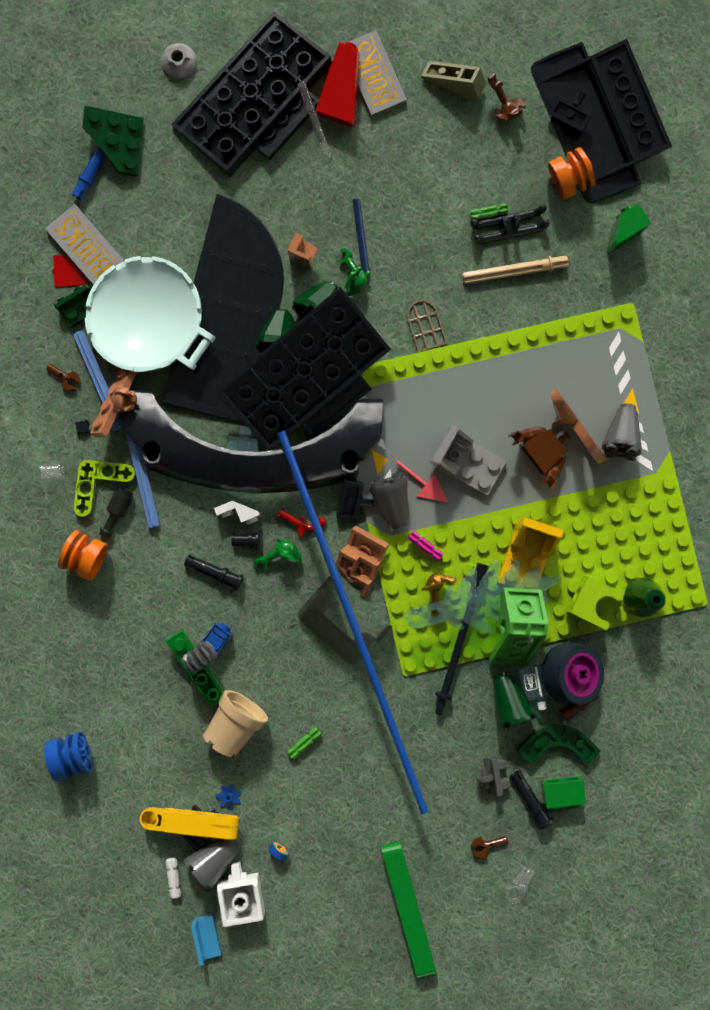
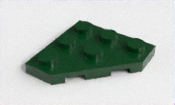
M84 106L82 122L84 131L91 136L95 145L108 158L118 174L138 177L144 118Z

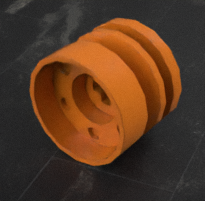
M580 147L574 149V154L572 152L566 154L567 163L561 156L547 163L551 179L558 186L556 190L563 201L576 195L575 185L581 191L587 189L586 185L589 188L596 185L592 164Z
M75 530L61 550L57 564L58 568H67L69 573H72L77 568L78 577L92 581L105 559L108 544L98 539H93L89 544V535L84 534L82 536V532Z

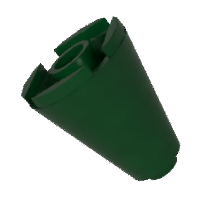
M635 579L625 588L623 596L625 607L635 616L650 617L656 614L666 603V597L662 589L651 579Z
M507 672L495 675L496 679L493 680L499 730L537 718L536 713L512 674L507 675Z

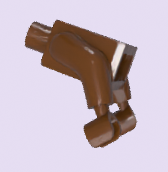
M544 427L528 428L509 434L508 437L514 439L512 445L523 442L519 446L541 475L546 473L545 479L541 481V484L547 483L549 486L548 490L553 488L557 484L556 479L566 460L565 453L567 450L562 444L570 439L569 434L564 429L554 434L551 429L546 430Z

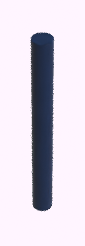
M353 199L361 268L366 273L369 271L361 202L360 199Z

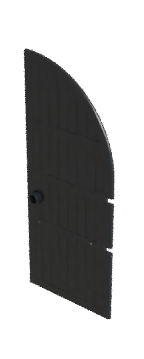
M216 194L193 282L201 301L202 317L200 327L215 336L216 339L213 343L210 342L197 361V367L194 371L178 360L172 363L162 402L245 423L217 390L260 354L256 348V341L269 320L270 314L280 308L284 287V272L276 242L264 223L244 205L224 195ZM197 336L184 355L185 358L190 359L203 340L202 336Z

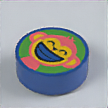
M273 841L269 846L270 854L280 861H284L289 854L288 850L276 841Z

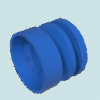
M79 731L73 735H67L65 741L59 737L45 743L44 756L46 766L51 778L55 782L70 779L72 773L75 776H80L82 773L87 774L92 771L91 750L82 732Z

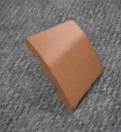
M355 526L352 528L348 544L339 552L336 567L346 576L350 584L355 582L362 589L360 595L365 598L379 572L389 543Z

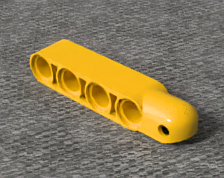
M149 807L140 814V823L147 830L236 839L239 817L229 814Z

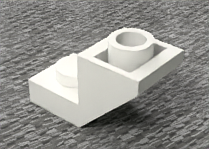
M234 501L214 508L216 515H222L223 518L233 515V510L236 509L241 523L246 522L247 525L258 521L257 517L261 516L259 511Z

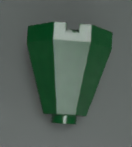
M323 281L297 296L293 301L292 309L302 319L332 294L338 286L332 281Z
M279 309L270 316L256 341V348L260 353L295 325L294 318L288 310Z

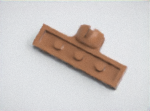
M121 368L117 371V378L109 388L107 399L102 403L101 411L92 424L91 435L96 438L107 437L118 413L134 409L135 406L132 404L137 403V396L134 391H129L137 372Z

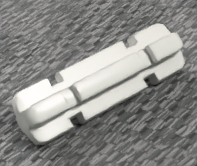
M175 857L166 860L171 898H178L182 894L181 887H179V871L176 868L178 866L177 858Z

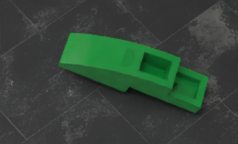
M183 629L167 638L165 642L187 671L188 677L207 704L211 707L219 702L224 689L209 665L207 664L196 673H190L182 662L183 656L196 647L195 643L191 642Z

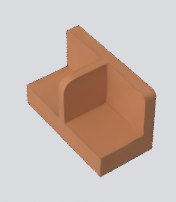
M295 233L287 250L289 259L311 270L317 247L305 242L303 235Z

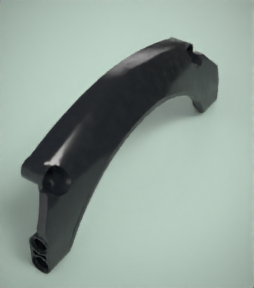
M129 389V391L135 392L137 403L132 404L135 406L133 410L124 412V428L140 451H144V460L151 471L190 484L242 493L299 491L283 449L267 452H245L230 450L204 442L189 434L171 420L158 405L150 389ZM360 399L350 413L327 432L310 441L291 447L307 490L343 483L344 479L354 480L358 477L359 461H363L380 442L383 399ZM152 458H158L156 461H150ZM351 466V467H354L355 469L350 471V470H347L346 468Z

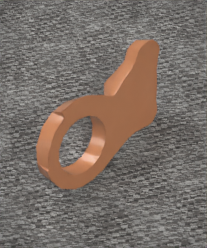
M553 390L550 395L553 407L559 418L551 423L552 426L570 425L599 465L607 461V458L558 390Z

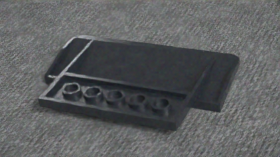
M627 38L591 56H588L582 41L533 63L531 74L548 113L558 96L574 101L579 91L586 94L580 105L583 109L592 113V118L583 133L550 117L566 158L568 152L574 154V149L580 147L592 164L596 185L592 188L586 185L587 189L585 191L580 190L586 202L595 203L640 185L642 182L634 165L672 148L670 139Z

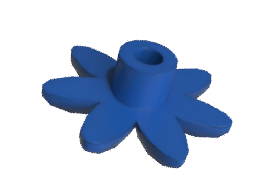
M233 784L228 789L225 786H221L222 793L216 795L218 799H223L220 807L228 804L229 809L232 810L233 802L236 804L241 803L237 798L241 791H234Z

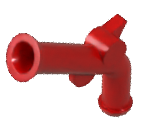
M283 508L280 510L277 518H282L298 527L297 530L300 533V537L303 536L305 531L314 532L312 524L305 523L306 519L304 517H299L298 519L285 512ZM324 517L319 519L321 527L327 524Z

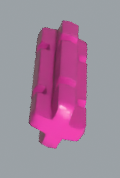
M412 531L408 536V540L416 543L417 547L426 554H430L431 558L435 561L440 560L443 556V552L435 549L434 545L425 538H421L420 534L416 531Z

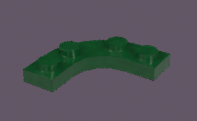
M563 724L547 725L536 730L516 749L530 765L546 750L558 745L568 747L574 751L587 765L601 751L581 731Z

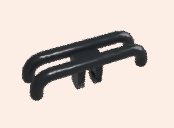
M542 204L536 209L481 221L472 219L470 226L474 229L500 225L501 232L484 236L476 234L473 240L477 244H484L545 230L550 225V221L547 219L536 225L519 227L521 224L520 220L539 216L546 211L547 207Z

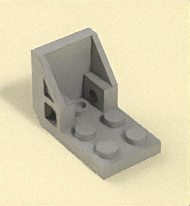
M452 425L446 432L430 464L488 496L507 461L473 443L474 440Z

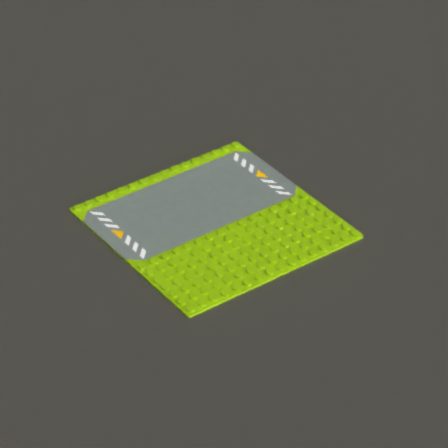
M633 303L376 362L361 374L372 388L362 398L383 399L380 442L363 461H359V475L356 479L364 483L362 496L365 499L374 500L368 487L373 482V478L383 476L384 479L389 478L391 474L396 472H403V476L407 477L408 520L405 527L392 529L375 500L372 508L363 506L369 533L389 543L386 555L379 569V576L404 676L449 666L472 589L469 582L470 579H473L477 563L487 565L489 568L484 580L485 587H482L478 593L458 664L489 657L501 638L499 628L501 591L504 587L514 588L499 583L497 580L519 518L526 517L564 530L562 538L552 556L547 558L537 588L542 590L549 622L548 635L542 644L604 630L566 611L583 576H588L623 594L625 593L626 586L638 578L651 579L662 589L666 597V603L656 614L650 617L633 615L625 607L623 599L622 601L613 600L608 596L599 599L596 604V613L599 618L608 621L610 624L609 628L707 605L702 577ZM555 389L558 390L603 454L602 442L620 405L624 403L635 405L638 412L642 453L636 457L635 461H628L624 457L617 456L615 458L606 457L607 461L599 465L570 425L552 426L551 423L559 417L553 407L551 392ZM358 401L342 414V419L350 413ZM452 425L474 440L473 443L507 461L488 496L430 464L446 432ZM534 427H544L546 430L551 429L554 434L564 429L569 434L570 439L562 444L567 450L565 453L566 460L556 479L557 484L553 488L548 490L549 486L547 483L541 484V481L545 479L546 473L542 475L539 473L519 446L523 442L512 445L514 439L508 437L509 434ZM396 462H401L426 483L435 474L448 503L417 497L424 485L399 467ZM416 531L420 534L421 538H425L434 545L435 549L443 552L440 560L435 561L431 558L430 554H426L417 547L416 543L408 540L411 532ZM432 574L451 575L457 582L444 583L442 589L438 591L440 605L445 607L447 611L443 615L437 611L441 619L436 622L431 618L430 614L433 609L431 591H422L421 588L426 586L427 579Z

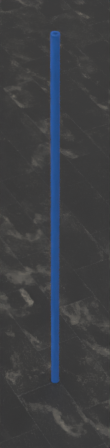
M285 431L280 432L277 435L421 814H426L429 812L287 435Z

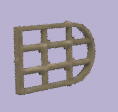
M417 300L412 303L407 312V322L410 326L417 352L448 344L439 312L435 305L427 300ZM422 302L426 315H418L415 304ZM426 303L433 306L435 312H428ZM413 307L416 318L410 319L409 312ZM437 315L440 328H433L430 316ZM421 319H428L430 331H423ZM411 322H418L420 334L414 335ZM442 331L445 343L438 344L435 332ZM425 335H433L435 346L428 347ZM421 337L423 339L425 349L419 350L416 338Z

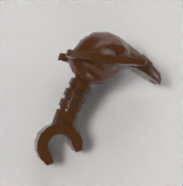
M492 74L488 77V83L495 90L502 103L501 109L497 108L495 110V116L503 121L520 117L523 113V110L520 108L525 109V103L520 98L507 100L508 98L502 88V80L498 82L496 74Z

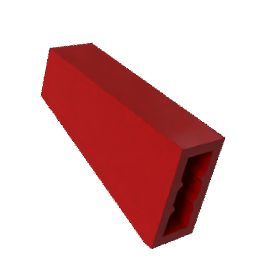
M339 42L315 111L318 116L355 128L360 53L356 45L351 42Z

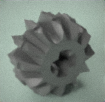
M204 641L185 654L182 662L190 673H196L213 661L218 654L209 641Z

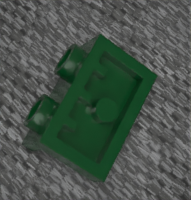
M87 284L76 287L72 294L59 298L57 300L58 303L54 305L70 328L86 318V302L91 291Z

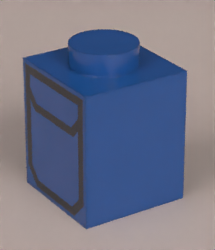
M217 622L202 642L209 641L218 654L233 635L230 632L231 628L223 622L221 624Z

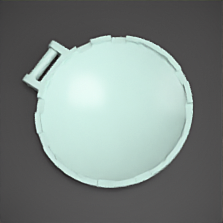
M137 256L125 259V262L116 266H111L98 278L87 298L85 326L93 347L108 362L124 370L149 372L164 368L178 360L194 371L197 367V361L210 342L213 343L216 339L215 336L200 327L202 317L201 301L193 281L180 267L163 258ZM197 336H202L203 340L190 359L185 358L184 355Z

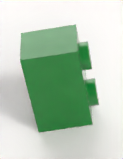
M580 776L541 781L543 803L547 809L558 811L561 810V807L580 808L581 805L586 804L584 780Z

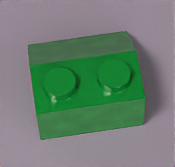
M639 203L633 207L631 204L626 206L616 216L617 220L612 225L608 243V254L641 235L651 224Z

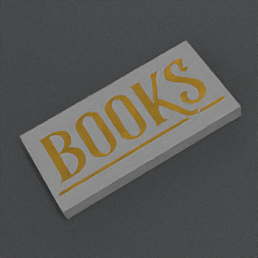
M375 30L349 41L356 45L360 53L358 88L371 117L406 103L405 94L377 31Z
M75 204L45 228L93 285L111 266L125 262Z

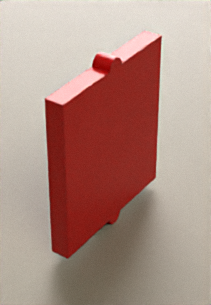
M67 254L53 255L54 269H52V272L54 273V287L89 285L88 278Z

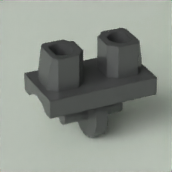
M491 757L483 758L485 768H481L482 775L476 777L477 782L483 783L484 789H488L489 794L502 796L503 791L510 788L508 778H500V771L507 769L506 760Z

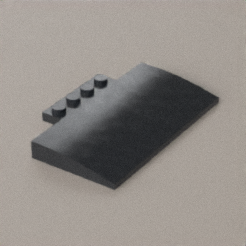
M274 11L171 125L229 177L238 170L255 150H258L267 159L271 160L316 110L319 98L309 90L330 68L332 64L331 55Z
M339 287L217 391L265 447L271 450L280 442L278 433L285 431L288 436L298 426H301L310 438L313 439L370 392L372 388L361 374L387 354L391 348L344 290Z

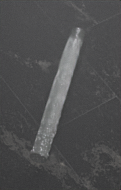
M305 81L299 82L298 87L325 161L332 159Z

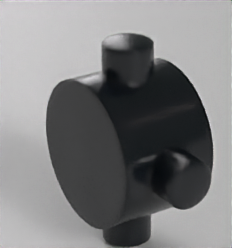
M89 421L75 422L78 435L86 432L90 433Z

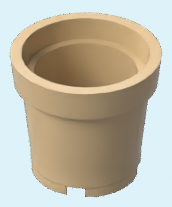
M226 690L219 700V707L204 732L203 738L207 743L210 740L214 744L212 748L228 757H232L234 754L236 757L255 731L260 730L268 721V717L257 704L244 695Z

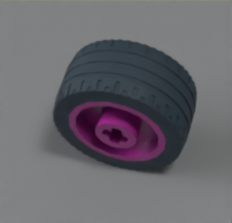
M576 643L556 645L549 650L542 663L541 679L544 689L550 697L562 703L574 705L587 704L594 700L601 691L604 681V665L600 655L589 646Z

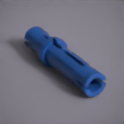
M96 147L82 175L78 176L79 181L71 193L73 197L76 196L75 198L83 201L89 186L93 185V179L105 158L98 147Z

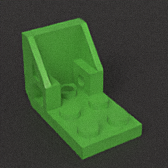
M503 588L499 612L501 638L489 655L490 664L528 665L547 637L549 627L541 589Z

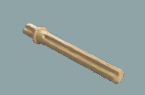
M548 256L547 259L464 272L463 281L465 284L547 270L552 272L553 269L568 267L569 260L567 256L554 258Z

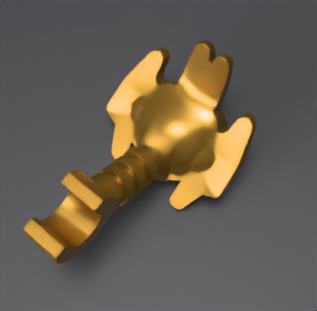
M432 574L427 579L426 586L421 588L422 591H431L433 609L430 614L431 618L436 622L441 619L437 611L442 615L447 611L445 607L440 605L438 591L442 589L444 583L457 582L451 575Z

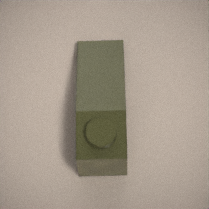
M429 61L421 75L422 79L466 98L479 99L486 85L481 67Z

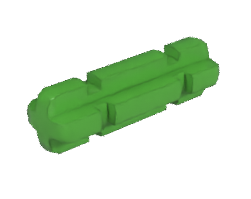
M500 204L498 207L495 205L481 208V210H471L470 217L471 220L476 219L479 221L480 218L484 220L498 217V215L504 216L508 214L507 204Z
M314 727L309 732V735L306 734L295 744V747L292 746L287 753L292 759H296L300 752H304L314 743V740L321 737L322 733L317 727Z

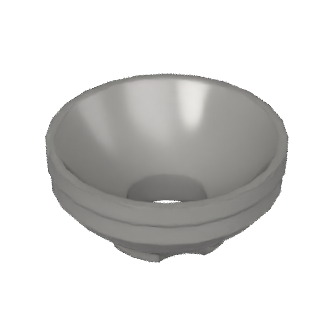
M175 43L167 47L163 52L162 67L170 77L184 79L195 71L197 59L189 46ZM176 52L183 54V58L179 62L172 60V56Z

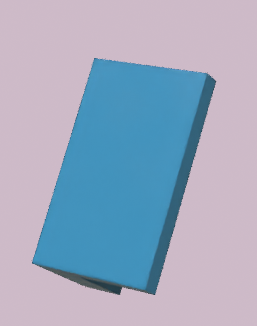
M214 915L194 918L191 929L199 965L202 966L206 959L221 956L222 951Z

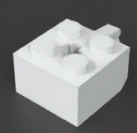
M232 863V875H229L228 878L220 879L217 885L223 927L263 920L265 908L259 873H242L241 863ZM238 897L245 899L244 902H241L240 899L238 900Z

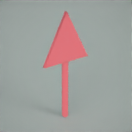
M396 462L399 467L424 485L417 497L448 503L435 474L426 483L401 462Z

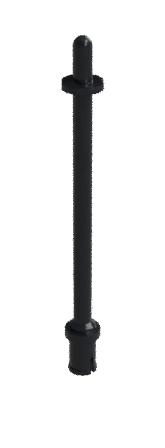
M481 563L476 564L473 579H470L469 582L472 589L442 690L435 693L439 697L435 713L439 716L444 711L447 699L452 700L453 698L449 694V690L479 590L485 587L484 580L489 566Z

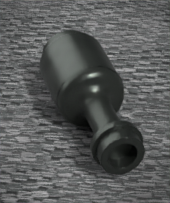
M118 487L117 491H114L107 506V511L110 515L104 528L99 529V535L108 539L112 536L111 530L116 519L125 516L133 500L132 492L122 487Z

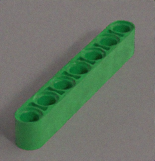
M399 840L381 845L417 979L421 980L436 976V967L433 962V956L428 944L401 842Z

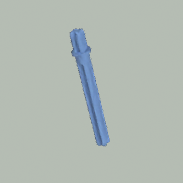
M79 331L73 337L103 403L107 399L109 388L85 332ZM119 413L112 425L115 431L124 428V423Z
M125 430L126 444L129 446L148 528H155L159 526V520L143 453Z

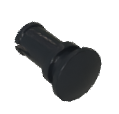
M257 531L256 535L254 533H249V535L232 534L231 544L232 546H249V548L256 546V549L260 550L262 546L261 531Z

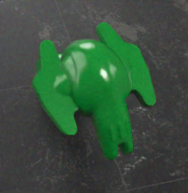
M342 248L340 252L345 253L346 256L344 259H339V262L347 264L351 270L345 284V289H347L345 293L348 296H352L355 293L358 294L366 286L370 272L364 273L361 267L357 268V265L352 260V252Z
M277 538L276 541L279 543L274 547L275 550L265 556L255 558L253 567L257 569L258 563H263L264 570H267L269 562L279 555L295 563L297 561L299 566H301L302 556L293 542Z

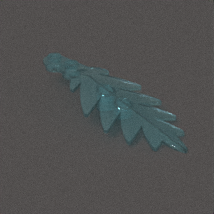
M495 560L484 574L477 590V568L473 567L462 580L455 596L453 585H450L443 601L410 609L406 614V622L412 628H420L449 620L455 627L463 630L464 626L461 622L463 620L474 628L492 633L493 630L482 613L499 622L501 591L504 587L541 589L544 602H548L544 591L560 582L561 578L553 576L540 577V566H536L519 581L520 561L516 560L507 569L498 584V561ZM433 610L439 611L437 617L432 616L431 612ZM418 615L419 621L414 622L412 616Z

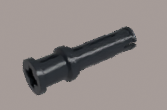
M190 554L184 562V566L216 579L221 585L224 583L231 586L235 591H238L244 578L243 574H235L229 571V568L222 569Z
M517 770L514 772V775L511 774L509 777L528 805V813L533 815L538 824L537 828L539 830L545 829L554 820L552 817H549L544 809V803L538 801L521 770Z

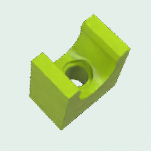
M583 576L566 611L601 629L608 630L610 624L608 621L598 617L596 604L599 599L606 596L613 600L622 601L624 594L588 576Z

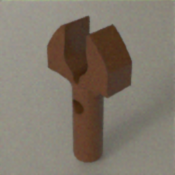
M53 364L47 365L46 370L63 381L61 387L67 391L77 390L68 381V379H75L81 384L77 373L71 371V373L66 374Z
M482 836L476 837L470 845L471 848L477 845L484 847L480 851L473 852V855L478 858L488 857L487 852L489 849L508 844V838L503 836L485 841L482 839Z

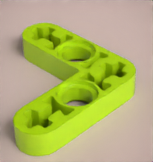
M92 460L81 462L78 467L75 491V513L81 517L89 516L92 513L97 479L131 482L136 477L134 467L127 464ZM88 464L93 468V471H89L88 478H92V481L82 480V476L86 477L87 474L83 468L87 467ZM106 466H111L113 469V473L109 477L103 475V468ZM119 466V471H126V468H129L128 470L132 472V475L125 479L124 475L117 474L116 467ZM84 483H88L91 486V491L88 494H83L81 491V486ZM80 496L90 497V500H85V506H88V510H85L84 513L79 509V506L83 505V499H79Z

